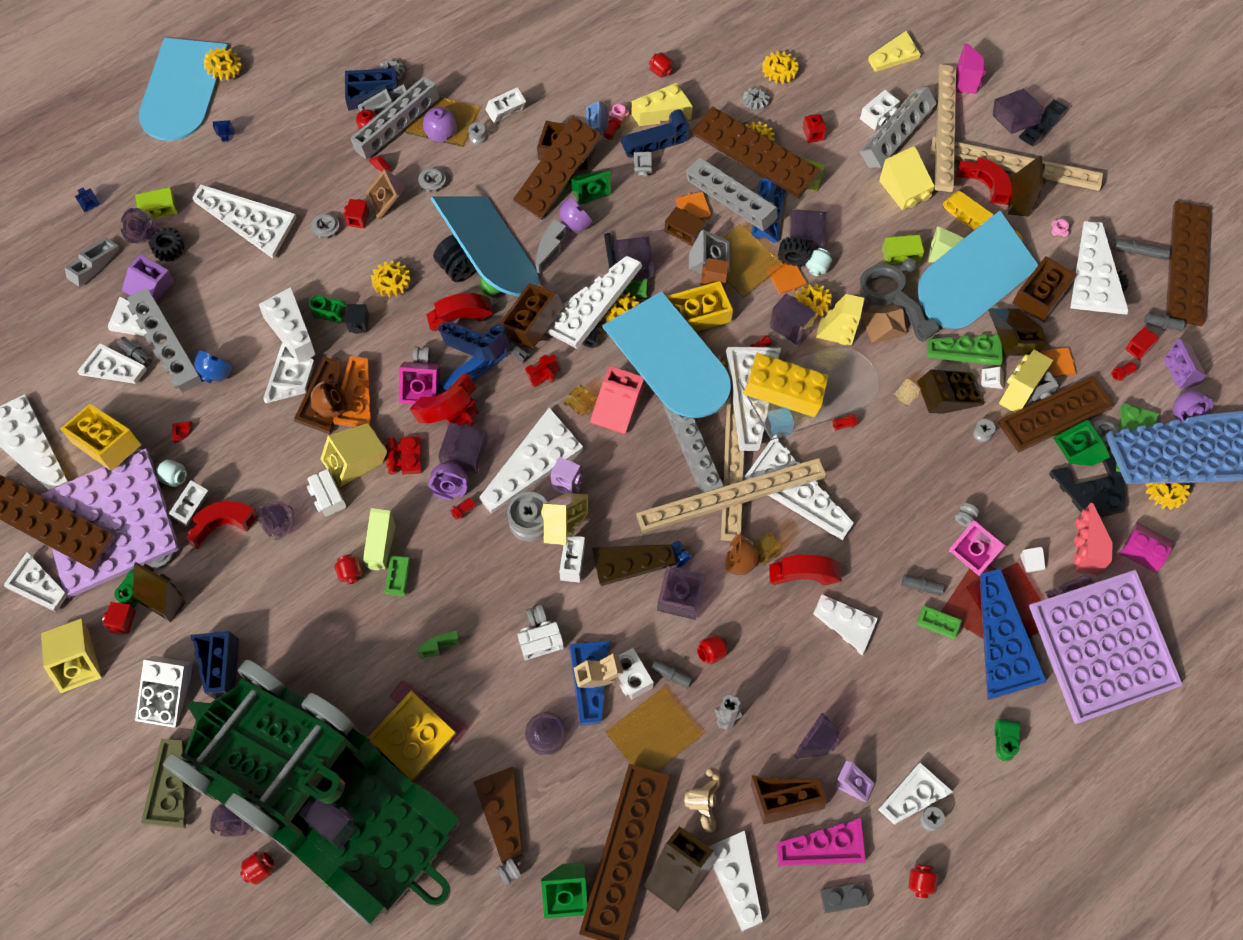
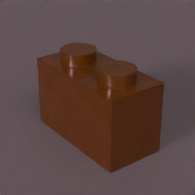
M675 207L665 220L664 231L693 247L700 232L705 230L706 222L699 217L689 214L684 209Z

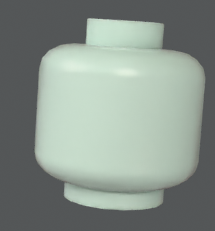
M822 248L813 250L810 260L806 263L809 273L814 276L826 274L832 263L830 253Z
M166 459L156 468L158 481L171 487H177L182 484L187 476L184 465L173 460Z

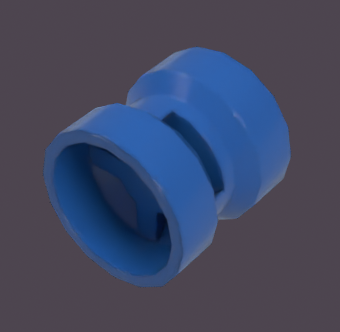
M676 541L671 545L673 546L677 562L675 566L680 568L692 558V555L688 551H684L683 544L680 541Z

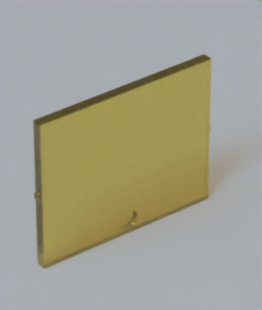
M440 97L414 119L406 129V134L429 139L428 135L424 133L423 118L430 109L444 107L454 114L457 121L456 134L453 137H448L444 143L464 147L469 135L468 128L474 123L480 107Z
M741 224L723 237V239L730 241V273L727 275V283L743 298L783 266V263Z
M664 687L605 731L629 764L656 772L702 737V733Z

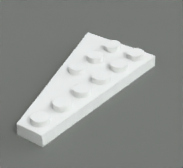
M201 184L193 196L196 204L272 259L276 256L296 220L294 213Z
M1084 221L1076 269L1077 275L1074 281L1070 308L1127 315V304L1103 224L1100 222Z
M628 256L624 257L612 266L606 275L602 278L599 276L594 280V284L588 288H583L564 303L563 309L545 333L578 349L642 268L641 262Z
M728 347L726 350L740 451L759 450L769 402L743 394L751 363L757 352L778 359L781 348Z
M24 394L1 405L0 448L18 462L48 491L67 483L68 480L26 395Z
M548 408L481 494L480 501L491 514L510 502L513 497L523 493L549 475L559 457L570 460L583 451V446L554 412Z
M774 435L745 475L744 480L800 463L790 455V451L786 447L784 448L779 443V439ZM817 481L768 495L842 541L853 526V521L839 506L833 503L826 491H823L818 486Z

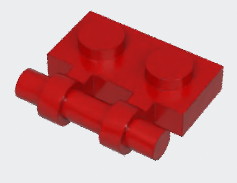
M420 436L401 437V444H395V438L389 437L388 444L386 445L388 459L386 460L388 474H396V468H401L402 475L422 473ZM396 453H401L400 460L396 459Z

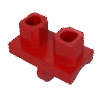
M543 355L539 359L540 364L537 366L529 365L525 368L530 383L534 388L546 380L550 383L555 381L554 374L561 370L555 355L550 357Z
M470 398L471 402L461 411L445 419L453 433L466 424L469 427L474 425L472 419L476 417L479 411L475 406V400Z

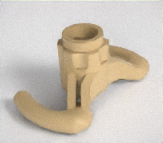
M713 767L706 770V775L712 776V781L702 788H692L691 790H686L685 806L689 807L690 810H699L702 815L700 818L702 827L708 833L716 830L717 823L712 814V808L716 806L717 801L716 794L714 793L721 786L720 773Z

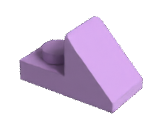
M846 761L837 779L836 787L866 802L875 783L853 762Z

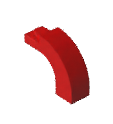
M979 157L976 163L960 161L956 177L976 179L983 182L989 188L990 203L1008 204L1012 195V185L1009 176L999 165Z
M460 293L447 296L435 302V309L426 314L429 329L436 331L443 323L457 318L467 317L481 322L493 314L490 298L476 293Z
M462 374L447 391L434 397L421 396L412 405L410 410L418 423L442 421L458 413L471 402L469 396L475 391L476 386L469 374Z
M236 501L216 502L203 508L192 518L196 526L189 531L186 539L191 546L199 549L215 528L222 525H233L247 532L258 516L253 508Z
M819 555L782 557V561L769 564L770 583L777 585L804 579L813 580L826 586L842 582L841 563L832 558Z

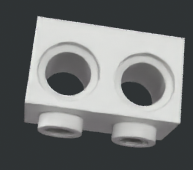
M517 87L489 100L485 110L493 123H496L522 111L526 100Z
M884 90L862 108L860 120L876 130L880 126L882 127L899 107L900 101Z
M190 481L169 512V517L187 527L208 496V490Z
M569 535L567 537L568 543L563 545L559 571L560 580L580 583L585 537Z
M632 648L619 655L621 664L628 663L631 666L627 670L623 669V674L616 677L622 683L620 687L624 695H629L631 700L653 689V681L635 650ZM638 680L641 685L633 687L630 682Z

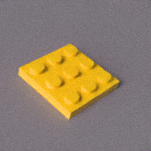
M410 691L368 738L411 781H414L457 733L413 691Z

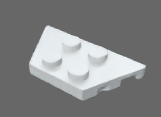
M282 343L264 395V402L270 403L305 394L315 366L314 360L309 358L299 364Z

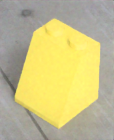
M915 146L885 159L879 182L902 211L914 207L921 201L930 199L934 184Z
M367 423L328 435L321 461L330 470L337 485L342 487L382 464L387 450L385 445L378 439L376 432Z
M82 618L41 633L43 667L60 693L101 679L91 635Z

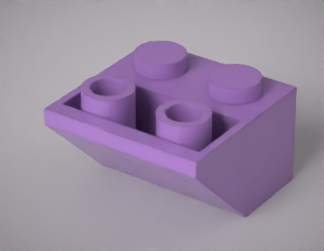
M140 254L128 267L122 291L131 296L147 288L155 302H157L174 281L167 269Z
M1178 339L1165 356V365L1169 368L1173 381L1179 389L1200 385L1207 375L1191 344Z

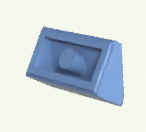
M601 101L586 106V124L603 134L607 128V108Z

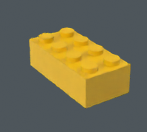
M720 281L666 296L695 332L726 324L732 320L733 309Z
M757 352L751 363L743 394L815 417L822 406L829 375Z
M91 404L87 405L60 428L73 445L111 471L141 446L130 429Z

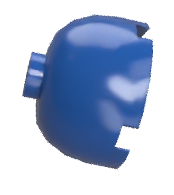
M201 350L197 353L194 361L196 372L202 375L201 379L208 383H212V380L217 382L225 380L232 372L234 366Z

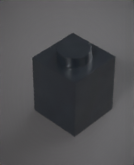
M348 304L346 317L348 331L355 334L367 333L369 319L367 305Z

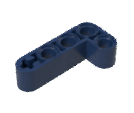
M678 109L669 115V123L628 134L621 139V144L627 157L630 158L634 157V152H653L678 145L688 139L689 123L684 112Z
M445 322L439 327V332L447 346L483 361H493L510 345V339L503 325H495L485 334L453 322Z

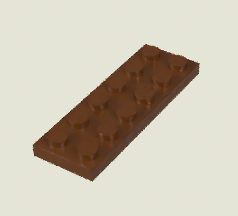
M572 116L515 195L513 201L542 220L602 137L601 133L575 116Z
M1092 376L999 419L998 424L1019 453L1086 420L1111 410L1114 404Z

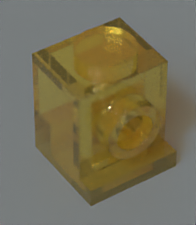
M580 384L568 394L564 405H569L580 416L583 414L589 415L595 408L593 405L597 398Z
M771 531L757 540L756 545L761 556L760 561L763 565L780 556L782 545Z

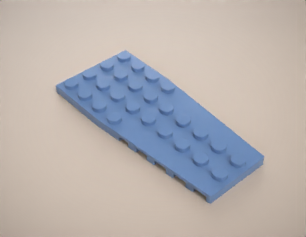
M1243 411L1189 417L1183 422H1180L1178 419L1172 420L1169 424L1155 423L1152 427H1145L1143 425L1135 430L1126 428L1118 433L1109 431L1106 435L1107 442L1126 484L1243 481Z

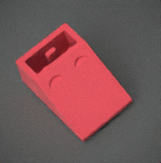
M609 366L590 423L626 434L644 390L645 380L643 377Z
M1090 503L1086 509H1083L1081 516L1077 517L1075 522V529H1078L1074 540V546L1077 547V551L1073 557V564H1076L1075 572L1099 576L1112 562L1113 543L1094 504Z

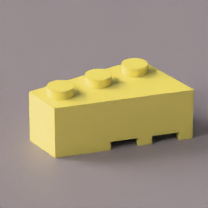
M674 83L633 100L632 116L639 126L660 124V121L669 120L671 112L680 109L684 112L687 120H692L693 106L677 83Z
M845 294L835 304V308L829 310L825 318L822 317L820 319L816 338L838 342L842 345H852L861 317L864 298Z
M1034 349L1030 355L1026 354L1021 364L1019 363L1014 373L1008 379L1007 383L1010 385L999 404L1012 412L1021 410L1042 380L1053 360Z
M565 493L543 504L541 514L544 517V543L561 545L568 543L567 537L575 533L574 527L576 525L580 526L588 514V494Z

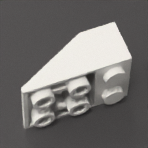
M152 656L143 660L135 721L173 728L177 727L191 681L193 662Z

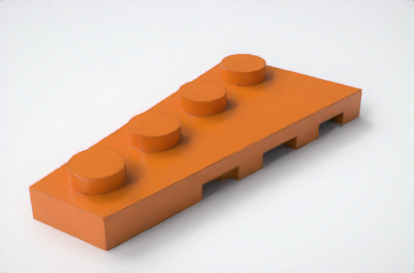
M350 356L341 388L347 399V404L344 405L347 411L334 417L333 422L336 425L351 427L368 423L371 427L368 358Z

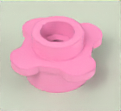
M622 104L614 105L612 111H609L610 117H616L620 121H623V118L629 114V111Z
M1059 219L1051 223L1053 226L1051 233L1053 235H1062L1064 237L1069 235V224L1066 220Z

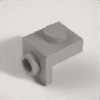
M634 152V174H638L639 177H647L648 174H652L651 152Z
M1050 372L1044 374L1041 380L1043 385L1036 387L1033 391L1031 398L1034 403L1053 395L1058 388V382Z

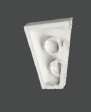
M26 552L3 585L7 589L54 612H57L66 599V593L28 552Z
M919 763L878 810L895 825L952 794L953 791Z

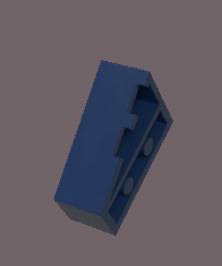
M396 68L345 71V101L348 111L358 108L359 104L385 89L388 92L398 87Z
M230 631L190 635L195 647V657L198 659L200 667L199 673L204 693L213 699H217L235 688L239 638Z

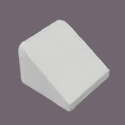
M1001 367L982 369L981 385L983 387L1003 389L1004 372Z
M1042 547L1022 551L1020 557L1026 573L1045 570Z

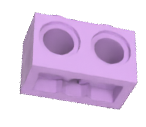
M559 457L551 471L552 489L562 494L579 493L583 484L581 482L580 465Z

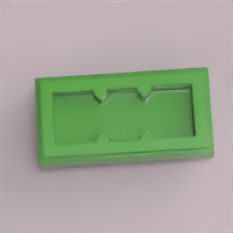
M390 556L385 595H406L411 563L410 557Z
M923 605L916 625L955 640L962 620Z

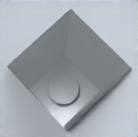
M702 230L689 253V269L701 274L703 264H707L708 258L729 261L728 273H730V241Z

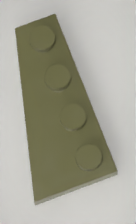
M161 738L141 820L143 825L186 829L185 782L163 766V763L170 754L181 758L180 755L184 752V742L182 740Z

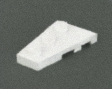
M119 297L108 324V329L115 332L144 336L147 332L145 329L141 330L135 321L139 319L137 315L132 316L127 307L130 304L129 301Z
M99 344L77 372L82 376L136 384L147 371V368Z
M821 595L814 611V615L830 629H834L843 637L844 641L850 643L857 649V652L863 655L878 618L825 595Z

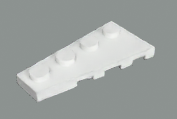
M745 831L709 846V848L714 850L717 857L716 862L713 864L714 871L742 932L763 922Z

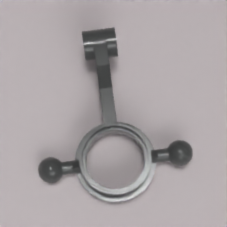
M905 259L900 268L880 264L866 269L860 278V287L863 293L860 295L854 294V296L863 297L864 300L866 299L876 305L894 303L902 308L909 317L915 336L921 342L926 341L939 331V327L933 319L925 320L920 305L903 293L906 285V278L903 273L913 272L916 269L917 263L914 259ZM884 277L896 281L899 286L891 293L878 294L871 291L867 284L873 279Z

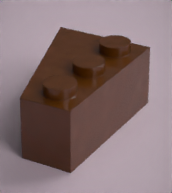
M752 775L751 788L763 825L825 809L827 798L820 779L760 778L759 776Z

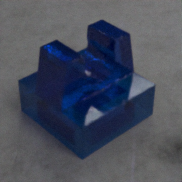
M213 121V129L217 136L221 137L222 142H229V135H234V127L231 121Z
M82 187L77 190L79 194L75 198L84 213L100 205L91 188L85 190Z

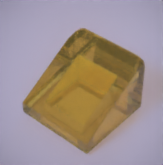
M907 378L893 396L908 407L919 396L921 388Z

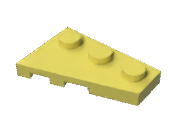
M905 31L869 55L868 61L874 71L877 72L917 60L921 54L907 31Z

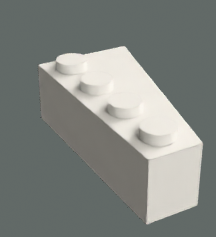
M291 287L259 304L263 318L299 364L315 355Z

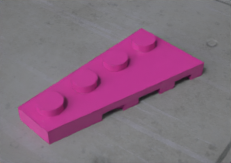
M861 818L776 844L778 867L862 864L866 862Z

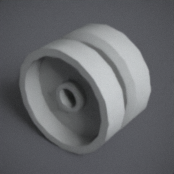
M523 492L513 497L508 504L507 516L510 531L522 541L532 542L544 537V517H542L541 511L543 504L547 500L542 495L536 492Z

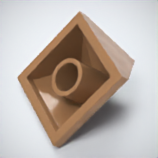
M386 169L382 171L366 191V195L378 219L383 217L406 187L403 182Z
M890 304L861 312L860 319L872 344L906 335L902 308Z

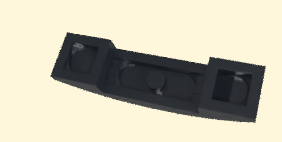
M1053 99L1045 108L1043 114L1030 127L1028 126L1019 135V138L1031 146L1037 145L1058 123L1068 107Z

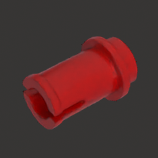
M616 117L608 121L609 125L603 133V136L608 140H612L617 129L621 127V121Z
M764 335L755 344L752 343L750 347H768L772 342L769 337Z
M1129 362L1121 367H1115L1111 374L1114 380L1122 381L1126 376L1135 373L1137 367L1134 362Z
M851 413L845 417L832 419V423H835L833 424L835 431L847 427L854 428L858 424L856 415Z
M468 497L459 505L452 506L450 513L456 520L462 519L463 515L476 508V505Z

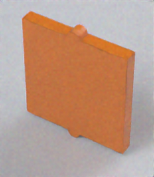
M703 191L693 194L688 193L685 196L675 198L678 208L684 209L689 214L701 219L711 218Z
M779 263L777 266L767 269L780 295L807 285L797 265L792 266L787 265V263Z
M1069 348L1040 351L1041 354L1053 360L1047 370L1052 376L1076 375L1073 364L1074 359L1071 357Z

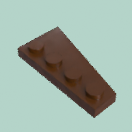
M323 357L294 417V422L330 435L333 418L323 417L312 409L311 392L316 385L326 379H332L333 382L331 383L335 386L338 385L341 362Z
M510 767L474 781L502 864L506 863L510 858L513 860L522 856L514 767Z

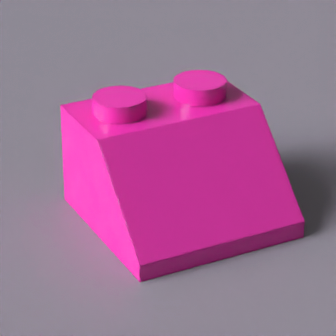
M964 43L957 64L956 92L976 94L978 87L982 85V76H985L986 65H984V58L968 43Z
M404 361L399 367V403L414 404L421 396H437L440 382V364Z
M973 520L949 551L980 576L999 558L1008 545L979 521Z
M1136 522L1119 554L1156 573L1164 565L1172 549V541Z

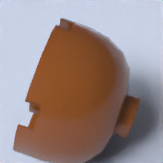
M332 379L320 382L311 392L312 409L326 418H334L347 411L344 406L347 404L346 396L339 385L335 386L331 383L333 382Z
M736 535L730 543V546H733L731 552L727 551L725 569L732 574L746 575L755 566L759 565L761 556L759 555L756 543L752 539Z

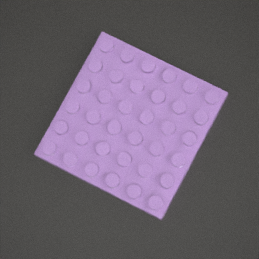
M146 448L129 455L112 471L104 466L40 494V496L117 536L95 571L52 548L62 588L66 593L65 597L68 599L128 573L134 569L135 562L143 566L144 563H151L180 550L153 462Z
M1136 570L1029 605L1075 724L1183 686Z

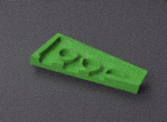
M997 333L994 336L988 337L984 334L978 335L976 338L961 336L960 339H952L951 337L928 339L927 358L1001 366L1002 344Z
M1124 403L1120 407L1119 432L1126 428L1135 430L1143 425L1145 427H1152L1156 423L1159 414ZM1116 462V471L1120 472V469Z

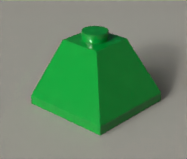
M611 172L588 173L572 178L571 190L578 204L581 205L611 195Z
M1089 420L1053 437L1069 464L1094 466L1110 457L1104 442Z
M584 862L561 864L541 878L544 919L585 915L587 893Z

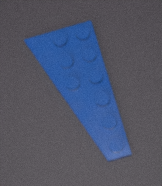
M1001 569L981 574L980 590L988 701L1044 684L1046 679Z

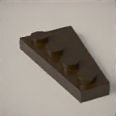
M671 544L592 548L601 586L677 565Z

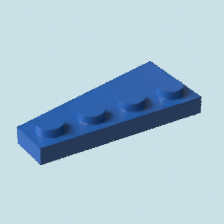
M610 641L569 645L580 726L601 723L605 685L593 688H579L576 682L574 667L587 660L600 661L606 658Z

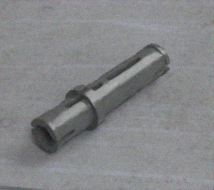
M1116 238L1113 245L1114 250L1125 251L1132 255L1140 254L1167 260L1170 255V249L1137 243L1135 240L1126 241Z

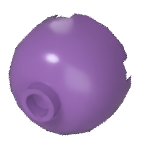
M444 107L430 109L423 118L424 133L428 135L430 140L436 142L447 141L448 137H453L457 132V121L454 114Z
M570 197L560 206L559 216L562 220L560 223L566 226V230L570 228L575 232H580L588 228L593 222L588 214Z
M1191 390L1182 393L1175 399L1173 415L1180 422L1185 421L1189 417L1207 415L1208 409L1212 410L1213 401L1200 391Z
M444 462L433 469L428 486L429 489L431 487L432 493L441 499L453 500V497L459 496L461 498L466 493L468 477L460 465Z

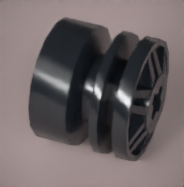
M454 235L445 238L434 251V261L445 270V273L454 282L465 281L477 271Z

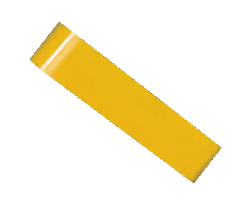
M958 190L943 203L944 208L950 214L973 230L993 216L991 212ZM1014 230L1020 240L1023 241L1021 234Z

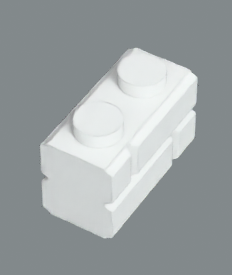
M329 469L308 477L310 485L306 487L311 497L315 495L317 499L314 504L318 512L322 511L324 516L327 517L346 508Z
M546 621L541 623L540 627L534 629L526 627L520 633H517L525 661L564 649L557 622Z

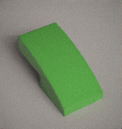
M631 280L623 290V294L626 295L629 292L630 297L648 298V280Z
M457 631L441 634L417 648L420 659L440 656V648L460 645Z

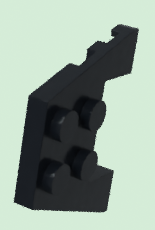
M1114 456L1102 461L1109 477L1074 484L1067 467L1051 470L1049 473L1050 477L1060 484V489L1071 497V502L1081 513L1090 503L1094 504L1100 517L1121 513L1126 509L1123 476L1121 472L1116 471Z

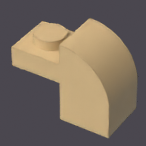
M611 654L600 661L587 660L574 667V673L579 688H593L615 682V678L623 674L619 654Z

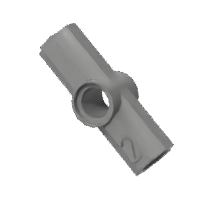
M727 695L723 697L721 706L715 708L719 728L728 731L733 728L735 721L742 717L739 708L741 703L738 697Z

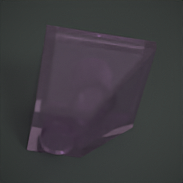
M824 713L820 714L799 745L794 755L796 759L826 755L829 750L834 751L840 741L837 738L840 732Z

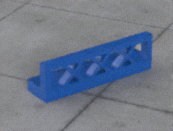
M765 178L759 181L758 194L768 202L774 203L775 199L778 218L769 226L772 229L773 235L769 232V227L763 232L753 225L751 238L756 241L766 237L771 242L776 243L779 238L785 190Z
M507 348L493 361L487 362L476 357L471 358L439 382V387L444 392L447 391L462 374H469L474 382L508 356Z

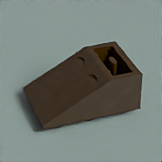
M1042 156L1034 159L1011 177L1012 195L1008 202V215L1029 217L1031 211L1035 209L1036 200L1040 198L1041 189H1044L1046 179L1043 178L1045 164L1042 163Z
M989 308L988 311L1006 356L1030 355L1033 349L1040 352L1048 345L1043 329L1020 309Z
M930 369L917 381L929 413L944 414L984 405L972 372Z
M135 562L133 597L139 604L171 622L185 604L181 598L182 594L176 590L177 587L170 582L171 579L162 573L157 575L154 573L155 570L146 563L142 566Z
M679 826L665 844L643 887L676 912H679L716 862L717 857L714 850Z

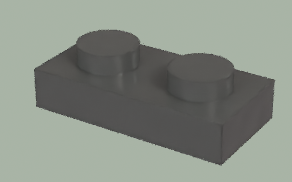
M863 883L820 890L824 914L868 906Z

